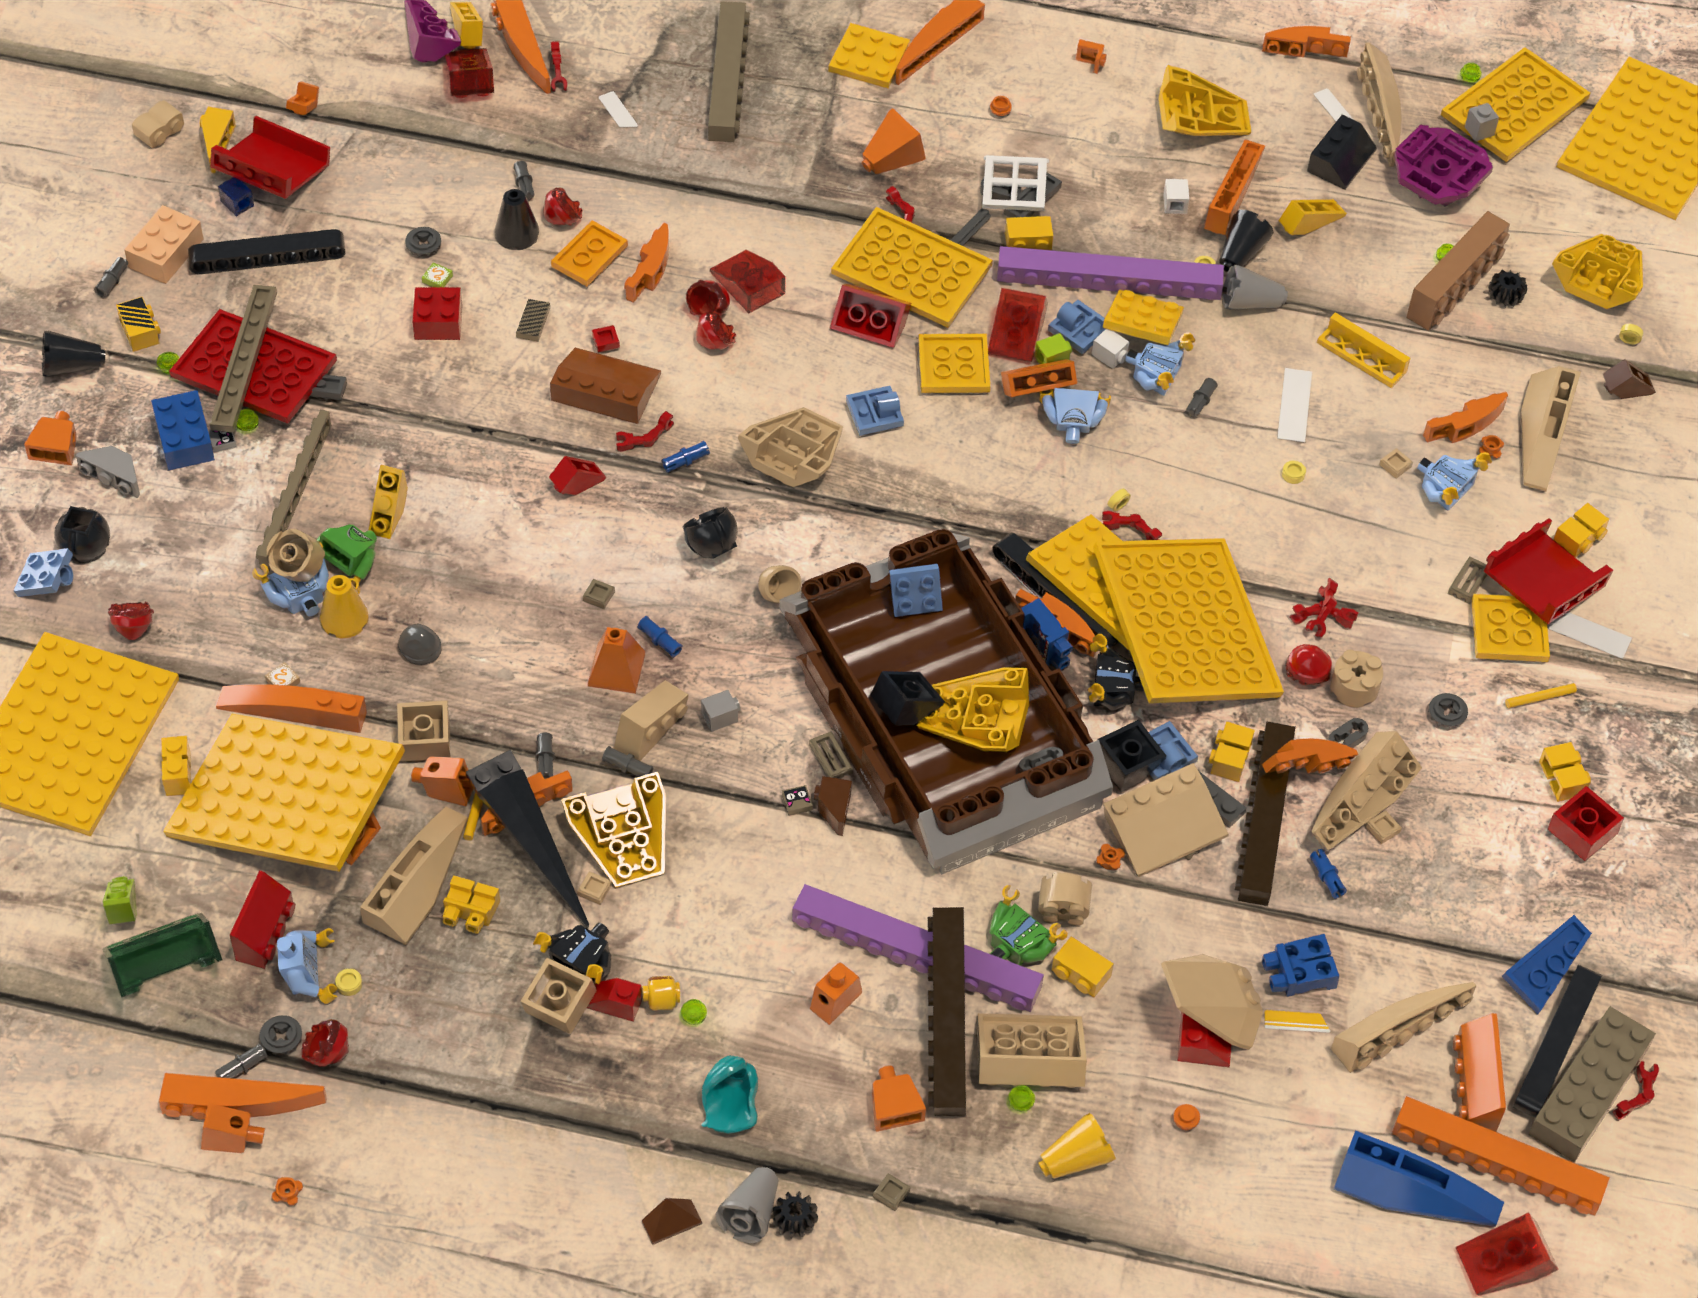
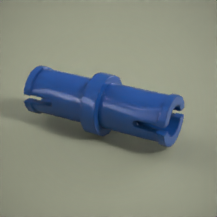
M703 440L687 449L683 447L679 450L680 452L663 458L661 461L665 463L663 467L669 473L683 465H691L692 461L709 455L710 451L707 450L709 448Z
M648 616L643 617L639 621L637 628L649 636L654 645L662 647L671 657H676L681 652L683 646L668 634V630L660 628Z
M1318 849L1319 856L1316 851L1311 853L1310 859L1319 871L1318 876L1322 882H1325L1332 897L1339 898L1338 891L1343 896L1347 889L1338 876V869L1331 864L1324 849Z

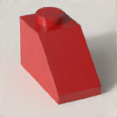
M564 456L549 475L550 480L554 483V488L559 493L577 495L603 482L607 478L595 462Z
M620 978L600 981V984L594 983L597 991L588 1004L587 1009L634 1022L642 1002L641 984Z

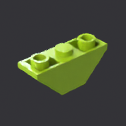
M122 876L113 878L112 882H108L103 898V906L109 925L136 920L137 908L134 879Z

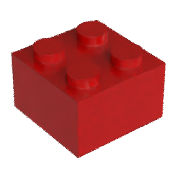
M415 287L412 321L414 340H460L462 321L461 287Z
M1585 786L1553 813L1548 830L1582 860L1586 861L1618 834L1624 817L1588 786Z

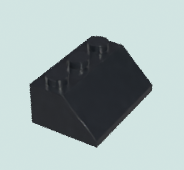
M1342 114L1310 154L1307 172L1346 190L1375 153L1377 147L1360 122Z

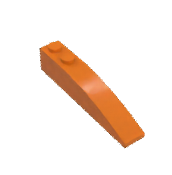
M494 0V3L490 4L493 16H497L498 31L502 30L512 54L529 77L546 94L551 93L550 77L522 0Z
M953 0L947 7L942 8L921 29L904 52L896 68V84L900 85L983 21L985 4L979 0Z
M1244 140L1209 206L1204 229L1216 234L1226 235L1232 216L1238 211L1265 150V145Z
M289 685L223 686L216 704V709L357 733H361L367 714L364 696Z
M173 1073L164 1074L159 1098L162 1114L170 1117L192 1116L200 1120L205 1119L208 1103L249 1112L251 1117L298 1111L325 1104L327 1101L324 1086Z

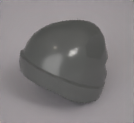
M419 623L405 628L398 640V648L401 654L410 663L416 665H424L435 661L442 651L439 636L429 627Z

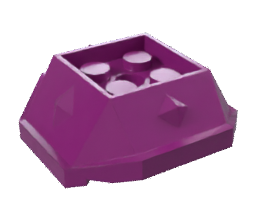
M1420 124L1396 148L1394 154L1399 184L1416 193L1419 198H1424L1434 205L1441 204L1444 207L1456 200L1467 198L1493 170V165L1485 149L1454 131L1441 127L1429 128L1428 125Z

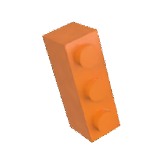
M1068 359L1001 372L1004 395L1010 397L1077 384L1074 361Z

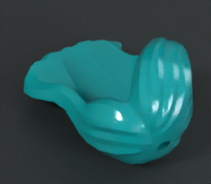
M738 1056L723 1057L707 1074L702 1086V1103L706 1114V1119L701 1124L702 1127L712 1128L721 1133H736L750 1129L757 1123L758 1115L755 1107V1096L758 1090L759 1078L755 1067L746 1062L744 1058Z

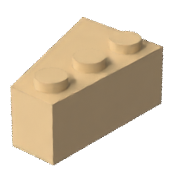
M666 680L621 714L613 749L626 755L630 753L635 756V759L641 761L676 721L685 715L688 709L686 704L689 695Z

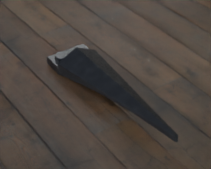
M508 750L466 771L465 775L477 796L533 860L584 927L588 928L589 922L525 772L521 769L512 751Z

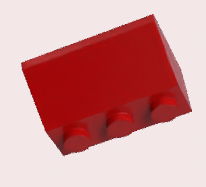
M843 284L830 329L895 348L906 325L912 303L851 284Z
M259 870L230 933L235 960L263 969L266 968L269 960H273L276 953L275 945L277 940L284 936L286 930L285 923L288 917L291 918L293 916L296 906L293 902L291 891L264 871Z
M1181 1011L1177 1061L1230 1067L1231 1044Z

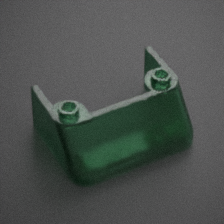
M202 913L187 916L110 944L102 949L121 997L139 991V986L143 984V981L193 963L194 965L199 964L200 967H206L215 963L214 959L217 962L223 960L210 922Z

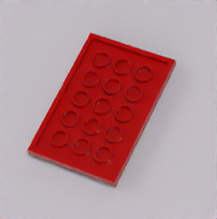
M219 309L169 370L170 377L219 396L243 318ZM267 327L242 406L288 424L312 394L314 387H317L318 382L323 379V376L336 363V354Z

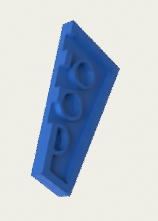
M1573 915L1508 969L1502 977L1538 1015L1592 933Z

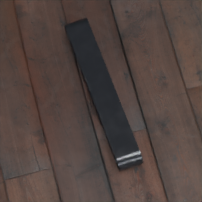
M337 229L195 244L188 249L189 269L192 273L210 274L336 260L342 258L346 251L343 232Z
M1009 533L992 546L995 557L1040 597H1043L1047 592L1068 605L1087 623L1095 636L1102 634L1106 637L1108 646L1113 647L1119 642L1026 561L1028 553L1034 549L1018 535Z
M1578 964L1513 1108L1535 1118L1543 1108L1601 980V974Z

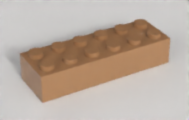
M1487 211L1414 287L1406 318L1428 331L1435 324L1439 325L1447 311L1451 312L1457 301L1467 295L1469 288L1472 285H1477L1481 275L1484 272L1488 273L1493 262L1496 259L1499 261L1503 257L1506 250L1504 244L1510 236L1508 233L1510 223Z

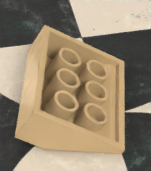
M1194 763L1103 803L1105 819L1121 848L1125 851V855L1138 877L1229 836L1206 783Z
M978 1013L979 1084L1085 1087L1087 1058L1082 1016Z

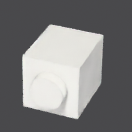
M1166 179L1164 188L1165 214H1187L1189 204L1188 179Z
M1106 329L1094 340L1092 356L1114 369L1119 363L1125 362L1129 341L1116 332Z

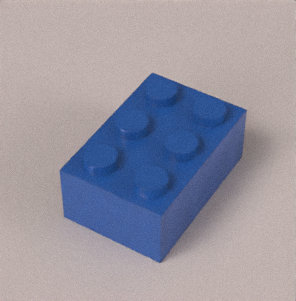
M198 390L151 400L168 471L215 460Z

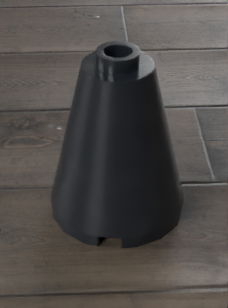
M511 189L503 195L495 226V238L501 246L510 249V247H517V250L529 248L538 239L539 226L524 192L519 189Z
M1238 210L1232 216L1219 259V263L1224 265V271L1228 272L1230 267L1234 265L1243 267L1271 239L1274 232L1267 220L1264 219L1262 222L1257 219L1258 214L1248 210Z
M44 331L42 343L43 377L100 368L101 363H105V349H101L100 344L52 331Z

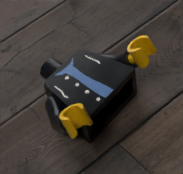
M1097 634L1092 638L1094 643L1090 645L1091 651H1100V654L1097 655L1095 684L1088 688V692L1092 693L1089 696V700L1093 703V706H1105L1110 710H1116L1132 704L1135 691H1145L1140 677L1136 676L1135 663L1116 653L1107 645L1106 637L1102 634Z
M598 922L591 931L582 925H577L573 929H568L554 935L539 932L534 939L533 945H541L540 951L542 953L550 949L549 956L551 960L591 978L597 984H600L601 978L608 975L611 971L612 955L609 952V944L604 939L609 934V929L602 923Z

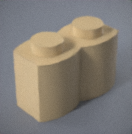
M165 100L156 103L148 112L137 117L131 125L134 135L151 148H154L164 143L168 136L179 132L184 125V119L180 111Z

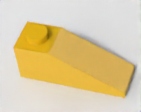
M450 2L454 28L461 40L460 46L466 49L482 46L483 20L471 2Z
M208 106L205 114L201 115L200 127L203 129L210 164L211 148L218 145L226 149L236 124L233 111ZM210 167L211 173H216L217 170Z
M1334 199L1291 200L1278 221L1284 226V230L1288 234L1306 235L1345 217L1347 213Z

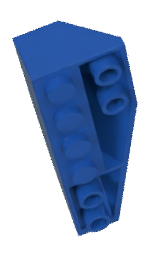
M1356 1130L1334 1190L1386 1210L1496 1227L1504 1205V1201L1460 1175L1410 1151Z

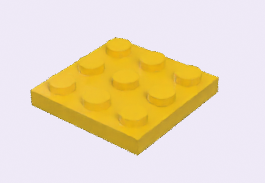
M850 23L828 66V72L889 89L896 75V68L910 45V39Z
M1119 290L1104 319L1102 328L1169 345L1182 317L1184 307L1179 306L1175 302H1164L1152 296L1138 295L1130 290Z
M987 334L918 335L921 393H990Z
M1473 594L1471 600L1476 658L1534 662L1549 661L1550 651L1547 623L1514 596Z

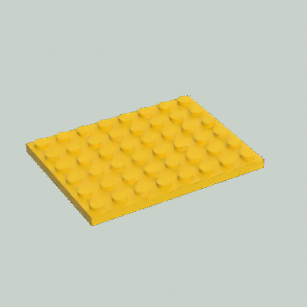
M1629 56L1558 160L1556 167L1676 220L1698 186V86Z
M1225 538L1103 541L1095 543L1093 549L1149 704L1281 698L1284 693L1283 687Z
M44 632L0 706V807L92 836L179 681L178 673Z
M232 713L192 780L190 789H187L163 832L169 838L340 872L401 760L405 749L402 744Z

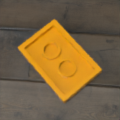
M591 220L551 260V267L587 287L628 246V240Z

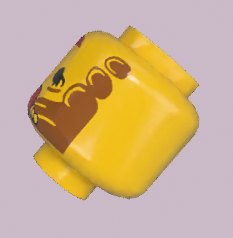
M652 976L648 979L647 986H642L643 1002L648 1001V1006L651 1010H671L675 1007L676 1003H680V984L675 982L672 976Z

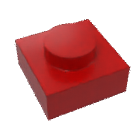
M614 325L592 330V337L597 352L620 348V341Z

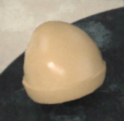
M786 565L766 568L760 574L758 581L759 591L763 598L777 604L780 603V599L800 592L802 584L798 571Z

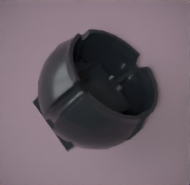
M70 506L69 510L59 518L55 526L54 539L58 549L68 548L73 556L70 561L76 558L79 563H86L100 558L106 552V547L109 545L110 528L106 519L96 510ZM81 525H88L86 532L73 529Z
M720 507L699 515L698 520L692 518L682 526L684 539L688 547L703 558L714 559L737 547V522L727 507Z

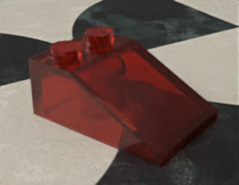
M487 48L452 50L444 55L451 96L465 98L468 95L476 94L482 97L488 96L489 93H494L493 67Z
M747 249L710 268V273L748 314L785 295L786 276L773 262Z
M1001 288L988 354L1032 362L1036 342L1039 341L1048 306L1046 296Z
M1529 1212L1456 1247L1477 1296L1533 1282L1559 1270L1537 1221Z

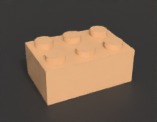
M162 205L124 249L128 268L166 284L188 259L189 247L200 244L204 240L201 222Z

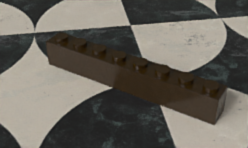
M1266 721L1264 731L1259 730L1257 745L1262 746L1261 751L1256 750L1254 765H1258V771H1253L1251 785L1255 786V791H1250L1247 805L1252 807L1251 813H1246L1244 827H1248L1249 830L1248 834L1243 833L1241 848H1245V855L1240 854L1238 869L1242 870V875H1237L1234 889L1239 891L1238 901L1263 906H1268L1289 770L1277 774L1276 771L1266 773L1262 764L1278 753L1277 751L1286 743L1294 740L1296 726Z
M933 907V917H928V932H933V941H928V957H933V966H928V981H933V990H928V1006H933V1015H928V1031H933V1040H928V1056H933V1066H928V1082H934V1091H928L929 1107H934V1116H966L964 907Z

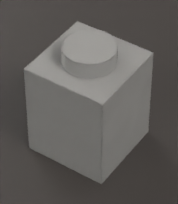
M1485 103L1469 109L1465 128L1476 142L1494 136L1499 117L1489 103Z
M729 690L701 699V714L711 732L738 722V712L741 711L740 704L736 697L732 698Z

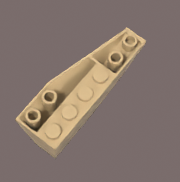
M1365 43L1364 52H1361L1360 55L1361 66L1357 69L1358 80L1362 81V92L1367 97V107L1373 115V126L1377 127L1378 141L1383 145V157L1387 158L1389 167H1394V154L1399 146L1402 120L1398 87L1388 57L1371 43Z
M1556 366L1531 375L1521 408L1523 485L1547 491L1581 372Z
M1397 731L1376 732L1333 788L1312 830V834L1325 851L1333 848L1394 803L1422 769Z
M445 807L414 837L361 905L360 910L364 924L407 945L435 906L467 823V816Z
M1469 982L1446 986L1397 1001L1376 1011L1335 1036L1331 1050L1350 1073L1357 1068L1360 1070L1364 1069L1378 1055L1380 1057L1385 1056L1396 1044H1404L1409 1041L1414 1033L1419 1030L1421 1032L1426 1031L1435 1020L1439 1018L1445 1019L1453 1012V1009L1458 1006L1464 1007L1468 1005L1474 998L1473 994L1476 984Z

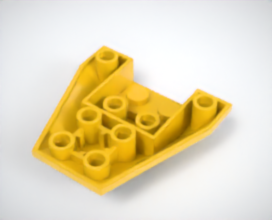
M1599 234L1559 252L1552 263L1566 292L1605 309L1635 300L1643 288L1642 251L1636 249L1634 245L1622 243L1610 235Z
M1000 668L932 685L945 702L942 707L918 722L917 727L919 729L983 751L1007 752L1019 746L1029 708L1027 668Z
M658 772L634 778L633 783L588 797L585 792L561 799L568 824L608 879L612 881L615 888L664 874L666 795Z

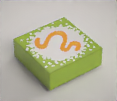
M432 263L422 276V283L431 287H445L453 276V270Z

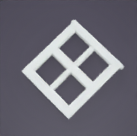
M984 156L986 161L982 208L1044 211L1046 171L1049 159ZM994 164L1013 165L1012 178L993 177ZM1019 165L1038 166V179H1019ZM992 186L1012 187L1011 200L992 199ZM1017 188H1037L1036 201H1017Z

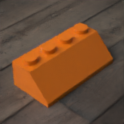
M1491 1013L1462 1024L1458 1034L1453 1037V1049L1458 1051V1058L1455 1060V1073L1460 1074V1082L1457 1084V1096L1462 1098L1459 1117L1497 1132L1506 1110L1498 1018L1496 1013Z

